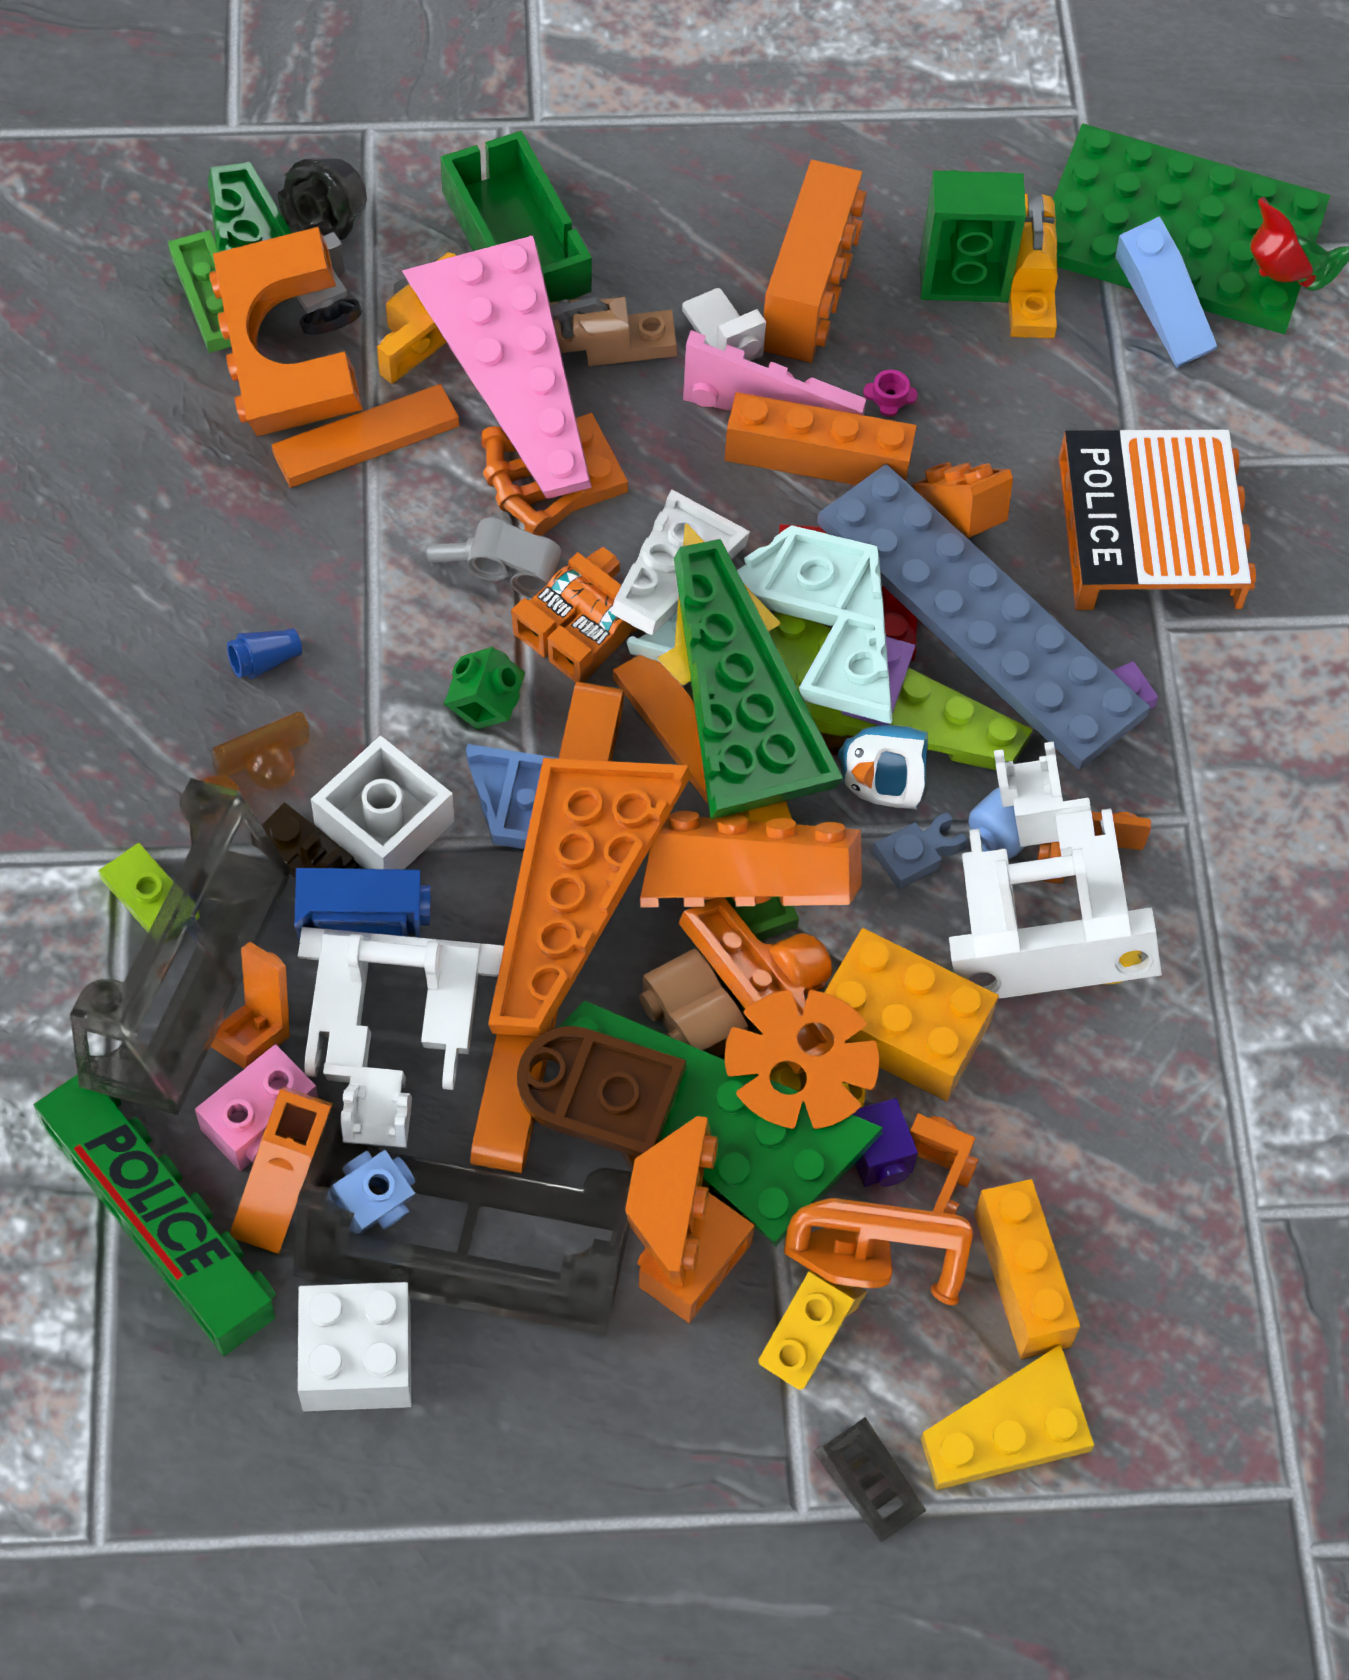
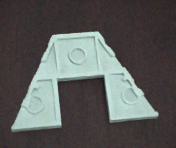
M791 525L775 536L769 545L760 547L745 557V565L737 570L739 576L768 610L833 626L799 687L804 701L891 724L893 717L880 560L877 546ZM677 612L652 636L648 633L639 639L631 636L627 640L630 654L642 655L660 662L658 657L674 648Z

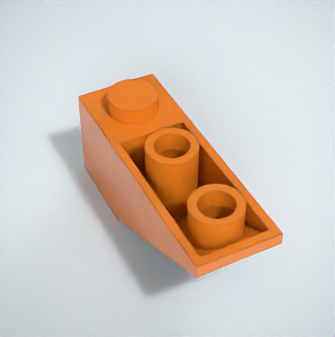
M284 1086L280 1088L230 1231L234 1239L276 1254L280 1253L333 1103Z

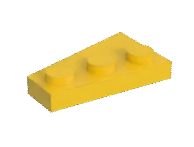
M1061 1344L928 1428L921 1436V1442L936 1490L1088 1453L1094 1447V1442Z

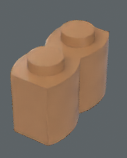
M696 948L643 975V993L639 995L641 1005L652 1021L659 1019L669 1031L665 1035L720 1057L725 1054L727 1038L732 1027L748 1031V1025L739 1008L729 994L721 987L713 970Z

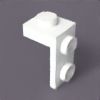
M720 288L713 289L683 302L682 312L695 331L706 336L705 344L723 351L727 344L745 351L743 359L748 361L763 356L766 321L758 309L739 316Z

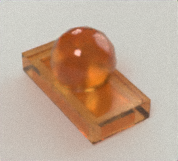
M298 711L213 747V767L219 779H224L247 769L248 776L259 787L272 790L279 789L287 784L295 771L294 757L289 750L309 742L310 726L303 711Z

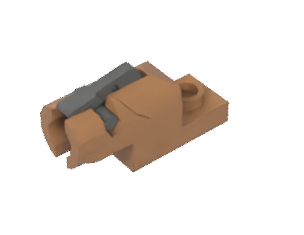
M625 296L605 299L592 297L584 300L574 299L570 301L564 299L560 302H550L561 353L586 350L589 367L678 356L672 310L628 315Z

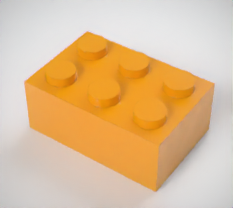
M863 927L824 992L850 1005L867 1022L865 1028L846 1040L845 1043L876 1041L879 1051V1068L946 1102L989 1027L999 997L998 994Z

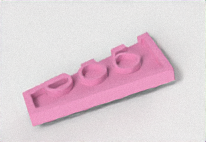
M690 330L685 354L683 400L696 403L702 407H715L731 411L735 392L864 415L866 398L812 377L805 382L794 379L793 375L787 371V367L774 362H770L768 367L761 366L743 359L745 351L728 344L724 351L705 344V335Z

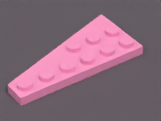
M529 236L402 270L407 282L422 302L432 321L447 341L448 346L490 408L500 427L517 450L520 458L545 497L549 499L592 488L534 237Z

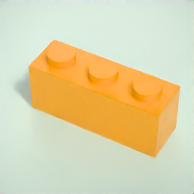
M1029 1179L982 1190L974 1215L1020 1360L1046 1354L1060 1344L1062 1349L1071 1348L1080 1329V1323L1033 1180Z

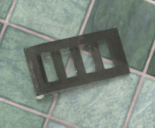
M866 1417L853 1422L813 1450L825 1470L880 1542L886 1540L926 1511ZM857 1442L862 1451L845 1462L840 1453ZM871 1460L876 1469L858 1481L852 1472ZM884 1478L890 1487L870 1500L865 1491ZM898 1496L904 1505L882 1519L877 1510Z

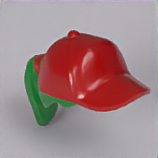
M1265 197L1258 199L1263 223L1255 233L1250 249L1260 267V275L1263 277L1268 276L1275 281L1283 283L1297 281L1299 285L1311 291L1319 290L1332 282L1349 262V246L1338 247L1327 252L1314 241L1297 235L1288 218L1279 210L1270 206Z

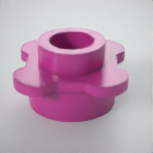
M892 369L880 372L875 377L874 383L866 384L863 391L864 397L867 400H873L880 407V413L886 417L897 415L898 409L906 404H914L918 396L916 389L910 387L907 376L898 370Z

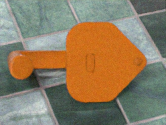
M829 1198L804 1206L792 1216L787 1228L784 1253L831 1283L862 1288H881L887 1286L891 1282L892 1277L891 1246L889 1241L944 1248L946 1251L942 1272L938 1283L932 1284L930 1291L940 1302L954 1306L960 1300L958 1294L966 1274L973 1229L968 1220L955 1214ZM812 1226L822 1227V1229L811 1232Z

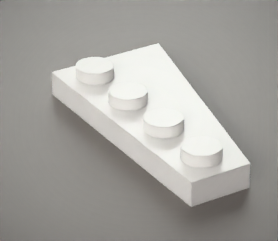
M671 490L668 495L665 507L662 512L660 511L655 520L649 538H646L642 545L636 563H633L617 593L611 614L651 636L677 612L679 593L674 556L679 547L683 546L684 525L688 524L704 542L721 539L731 560L747 545L750 531L674 490Z

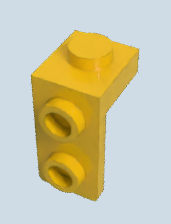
M810 1270L758 1360L759 1364L799 1390L805 1388L845 1318L859 1308L867 1291L861 1287L831 1283Z

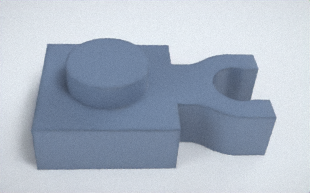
M948 812L936 817L931 826L923 832L917 823L914 822L874 843L872 853L898 890L940 869L942 861L940 855L950 856L965 850L967 838L963 833L951 839L941 835V832L951 828L952 817Z

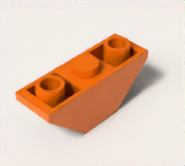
M946 462L925 471L926 478L912 484L914 489L967 538L1008 521L1013 476L1010 469L991 468L990 463L973 468L970 463H963L952 467L950 462Z
M696 1116L635 1158L625 1208L629 1226L674 1286L683 1287L686 1270L695 1271L698 1261L700 1240L692 1238L695 1219H705L709 1188L701 1187L704 1169L714 1168L718 1148V1137L711 1136L707 1117Z

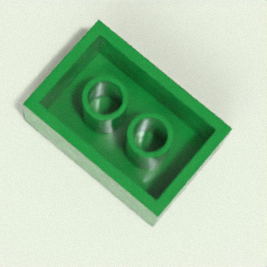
M933 170L919 256L921 300L1009 302L1026 218L1024 173Z

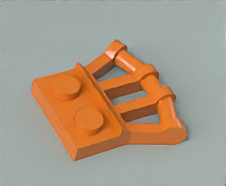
M593 413L576 418L592 488L565 494L544 511H536L530 506V504L547 499L536 482L521 487L513 484V481L531 476V473L521 458L510 462L505 461L504 452L517 451L506 433L498 426L488 427L482 431L481 445L486 450V468L483 471V475L488 485L495 487L497 491L495 499L500 510L510 512L525 525V531L537 536H543L573 511L628 492V480Z

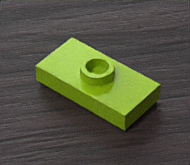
M139 842L98 870L100 879L159 946L200 918L199 910Z

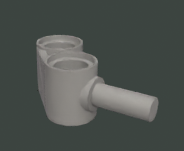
M486 518L478 523L475 537H469L467 542L429 545L427 547V559L430 563L467 561L468 570L473 575L488 581L503 580L507 577L508 571L513 572L510 581L512 588L523 596L533 598L556 574L562 551L560 546L549 538L529 533L502 519Z

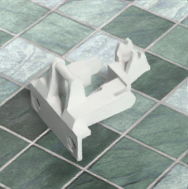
M1054 741L1044 743L1046 756L1039 757V761L1013 764V761L1006 762L1003 749L995 750L994 755L1003 807L1014 806L1020 847L1059 841L1061 857L1009 864L1007 849L983 852L980 829L969 830L972 852L962 853L972 934L949 937L954 973L966 979L977 973L992 974L996 977L995 981L988 986H984V988L998 994V999L1161 976L1152 907L1130 911L1127 908L1111 808L1101 810L1103 819L1100 820L1102 835L1095 836L1089 798L1063 801ZM1076 875L1083 920L1018 929L1012 885ZM1139 950L1148 955L1143 962L1129 967H1123L1119 962V958L1129 951Z
M302 927L298 957L300 959L319 960L305 1055V1075L317 1077L322 1061L323 1037L329 1038L323 1074L328 1081L350 1083L343 1093L344 1107L343 1111H341L344 1143L407 1149L412 1096L410 1093H401L402 1088L406 1086V1076L401 1070L367 1067L371 1031L368 1026H361L368 964L380 963L425 968L428 991L421 1043L424 1048L446 1050L442 1087L443 1089L454 1090L459 1054L469 1055L478 975L498 977L504 949L503 945Z

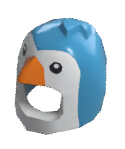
M887 724L862 729L854 737L846 739L838 752L837 757L841 760L843 783L859 798L871 803L917 810L926 784L928 732L908 726Z

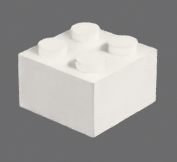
M381 735L311 798L315 826L350 853L354 860L364 869L404 870L455 822L453 793Z
M408 1282L299 1286L298 1394L303 1411L411 1407V1304Z

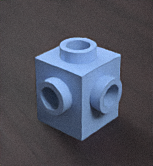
M386 1150L372 1157L366 1151L342 1168L346 1176L334 1183L328 1193L358 1237L377 1223L385 1230L410 1212L405 1204L410 1202L415 1194L411 1188V1185L415 1183V1179L400 1157L392 1160ZM369 1186L378 1187L382 1191V1195L372 1193Z

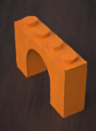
M319 227L213 253L216 271L209 272L216 299L222 298L224 312L218 313V321L224 339H230L233 353L227 354L226 360L232 380L239 381L241 395L235 396V405L241 423L248 422L258 437L363 410L355 370L345 351L295 364L277 363L265 358L258 352L257 335L264 317L273 307L286 299L336 286L328 245Z

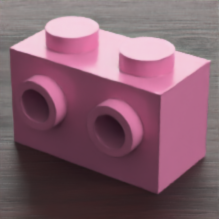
M276 1044L195 1108L200 1130L240 1172L250 1163H254L281 1087L284 1086L318 1098L316 1085Z

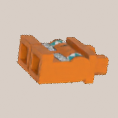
M601 547L587 558L577 552L568 561V566L560 569L551 578L549 583L532 599L527 600L524 597L511 609L513 634L543 658L548 655L549 662L574 682L584 683L624 642L629 634H633L638 629L611 614L615 597L622 586L613 579L620 572L619 560L605 547Z

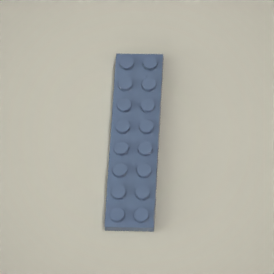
M887 464L883 465L818 513L817 524L827 534L877 546L882 586L1048 742L1054 741V747L1079 771L1148 716L1150 706Z

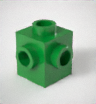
M494 647L461 656L453 668V679L444 705L477 730L509 721L513 709L519 701V691L526 672L510 661L504 652Z

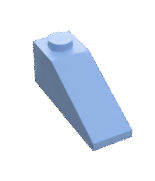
M1160 216L1119 235L1116 259L1176 368L1216 350V341L1181 254Z

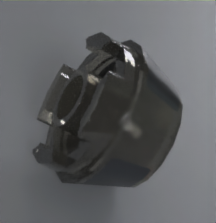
M311 158L294 163L289 172L284 175L286 176L284 189L279 191L277 195L280 211L287 225L291 227L296 224L301 231L319 227L323 236L334 232L339 240L345 239L366 207V188L360 174L352 165L338 158Z

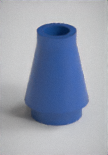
M294 628L283 631L238 633L236 639L227 642V653L232 670L238 678L248 676L250 679H254L285 661L302 655V645L299 635Z

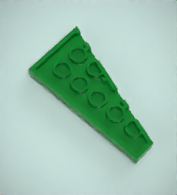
M716 539L679 547L674 556V564L710 819L713 820L837 788L843 776L722 540Z
M585 1000L559 1026L587 1028L686 1060L687 1068L659 1141H662L696 1116L707 1117L711 1136L718 1137V1148L714 1168L704 1169L703 1181L741 1216L753 1223L755 1229L775 1247L786 1237L787 1228L792 1216L800 1208L820 1201L883 1134V1127L855 1115H851L834 1125L815 1129L812 1127L805 1102L801 1104L796 1126L793 1129L766 1121L752 1112L736 1095L740 1088L755 1079L759 1074L730 1077L726 1072L725 1060ZM770 1080L773 1088L782 1094L791 1095L798 1093L794 1089Z

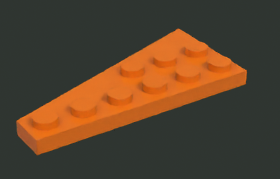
M543 758L488 1022L492 1034L539 1037L546 1032L692 775L688 765Z

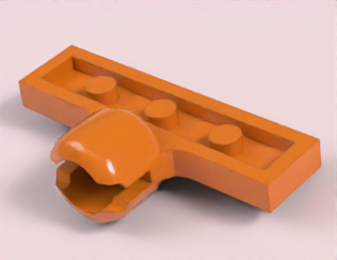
M725 897L705 902V907H692L685 910L678 923L745 1009L769 994L791 990L799 1015L801 1016L806 1003L805 996L808 995L810 990L818 991L825 988L826 981L831 976L832 961L826 947L817 937L807 933H798L775 944H764L757 939ZM809 1023L800 1029L797 1040L804 1052L818 1056L831 1050L834 1044V1035L827 1026L821 1023ZM786 1061L796 1075L804 1072V1069L797 1063Z

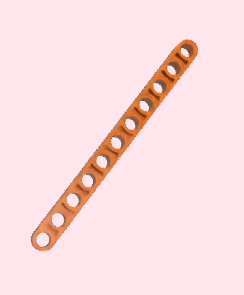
M576 682L558 759L612 761L622 717L625 689ZM558 1011L546 1032L555 1029ZM496 1034L472 1142L471 1165L523 1173L535 1119L528 1113L521 1100L517 1086V1070L524 1051L537 1037ZM548 1060L540 1061L533 1067L531 1071L533 1079L543 1082Z

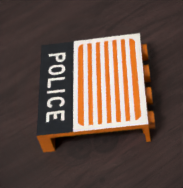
M1066 430L1058 458L1075 610H1094L1099 590L1229 589L1230 596H1233L1235 609H1242L1248 591L1255 589L1256 568L1254 563H1248L1247 558L1251 539L1250 527L1248 524L1242 523L1241 516L1245 506V491L1243 486H1237L1236 475L1239 471V451L1237 448L1231 447L1229 430Z

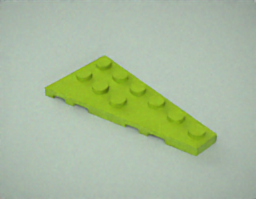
M775 611L773 615L781 624L769 631V634L800 692L799 687L830 633L831 628L818 622ZM908 668L892 715L893 721L889 724L908 726L928 732V750L946 753L951 761L996 770L995 750L1003 749L1005 761H1013V764H1015L1028 744L1033 729L911 668ZM804 701L818 730L822 733L836 736H855L862 729L879 726L843 715L840 710Z

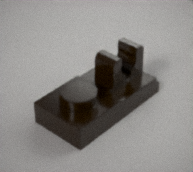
M285 802L251 834L252 845L295 878L296 868H359L358 863L350 853L322 833L319 828Z

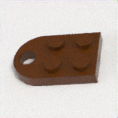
M565 1026L543 1033L526 1048L518 1065L517 1086L524 1107L543 1126L638 1157L659 1143L687 1066L686 1060L587 1028ZM543 1060L556 1062L560 1066L558 1076L550 1082H538L533 1079L531 1071L538 1062Z

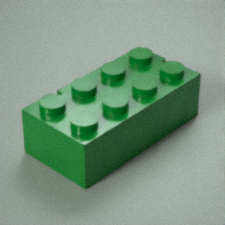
M522 130L485 142L487 178L485 180H481V154L477 145L440 156L442 193L473 251L533 236L539 254L549 302H560L564 299L570 300L592 292V257L577 230H572V221Z

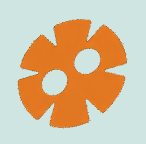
M791 990L775 992L757 1000L744 1010V1014L762 1032V1035L736 1027L731 1028L725 1047L724 1060L727 1075L732 1077L759 1074L755 1079L740 1088L736 1095L752 1112L773 1124L791 1129L795 1128L801 1104L805 1102L813 1128L818 1129L834 1125L848 1118L861 1108V1103L842 1085L843 1082L868 1090L874 1089L879 1071L877 1043L873 1040L845 1043L846 1040L865 1028L867 1022L850 1005L832 995L810 990L803 1014L800 1016ZM809 1023H821L827 1026L834 1035L833 1047L829 1052L818 1056L804 1052L797 1040L800 1029ZM790 1061L797 1063L804 1069L807 1081L800 1092L787 1095L773 1088L770 1082V1072L778 1063Z

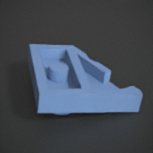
M467 744L466 757L492 843L494 845L524 849L543 758L556 757Z

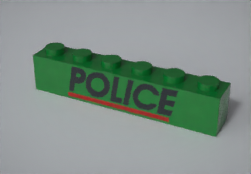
M85 1068L33 1104L39 1121L224 1357L276 1318L271 1300L276 1296V1293L259 1270L250 1274L241 1263L240 1259L245 1255L228 1231H224L219 1235L209 1223V1220L213 1218V1214L204 1200L196 1192L188 1196L178 1182L183 1178L171 1159L166 1154L157 1158L149 1148L148 1144L152 1142V1139L138 1118L133 1116L127 1120L117 1108L122 1102L106 1079H102L97 1083Z

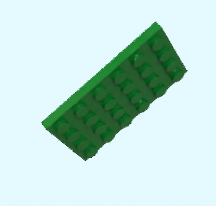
M1082 123L1053 197L1056 217L1057 267L1133 289L1116 259L1119 235L1160 216L1181 254L1203 311L1285 335L1301 285L1297 281L1283 283L1275 281L1268 276L1263 277L1260 275V267L1250 249L1251 241L1263 223L1258 199L1265 197L1270 206L1276 208L1288 218L1297 235L1316 242L1331 195Z

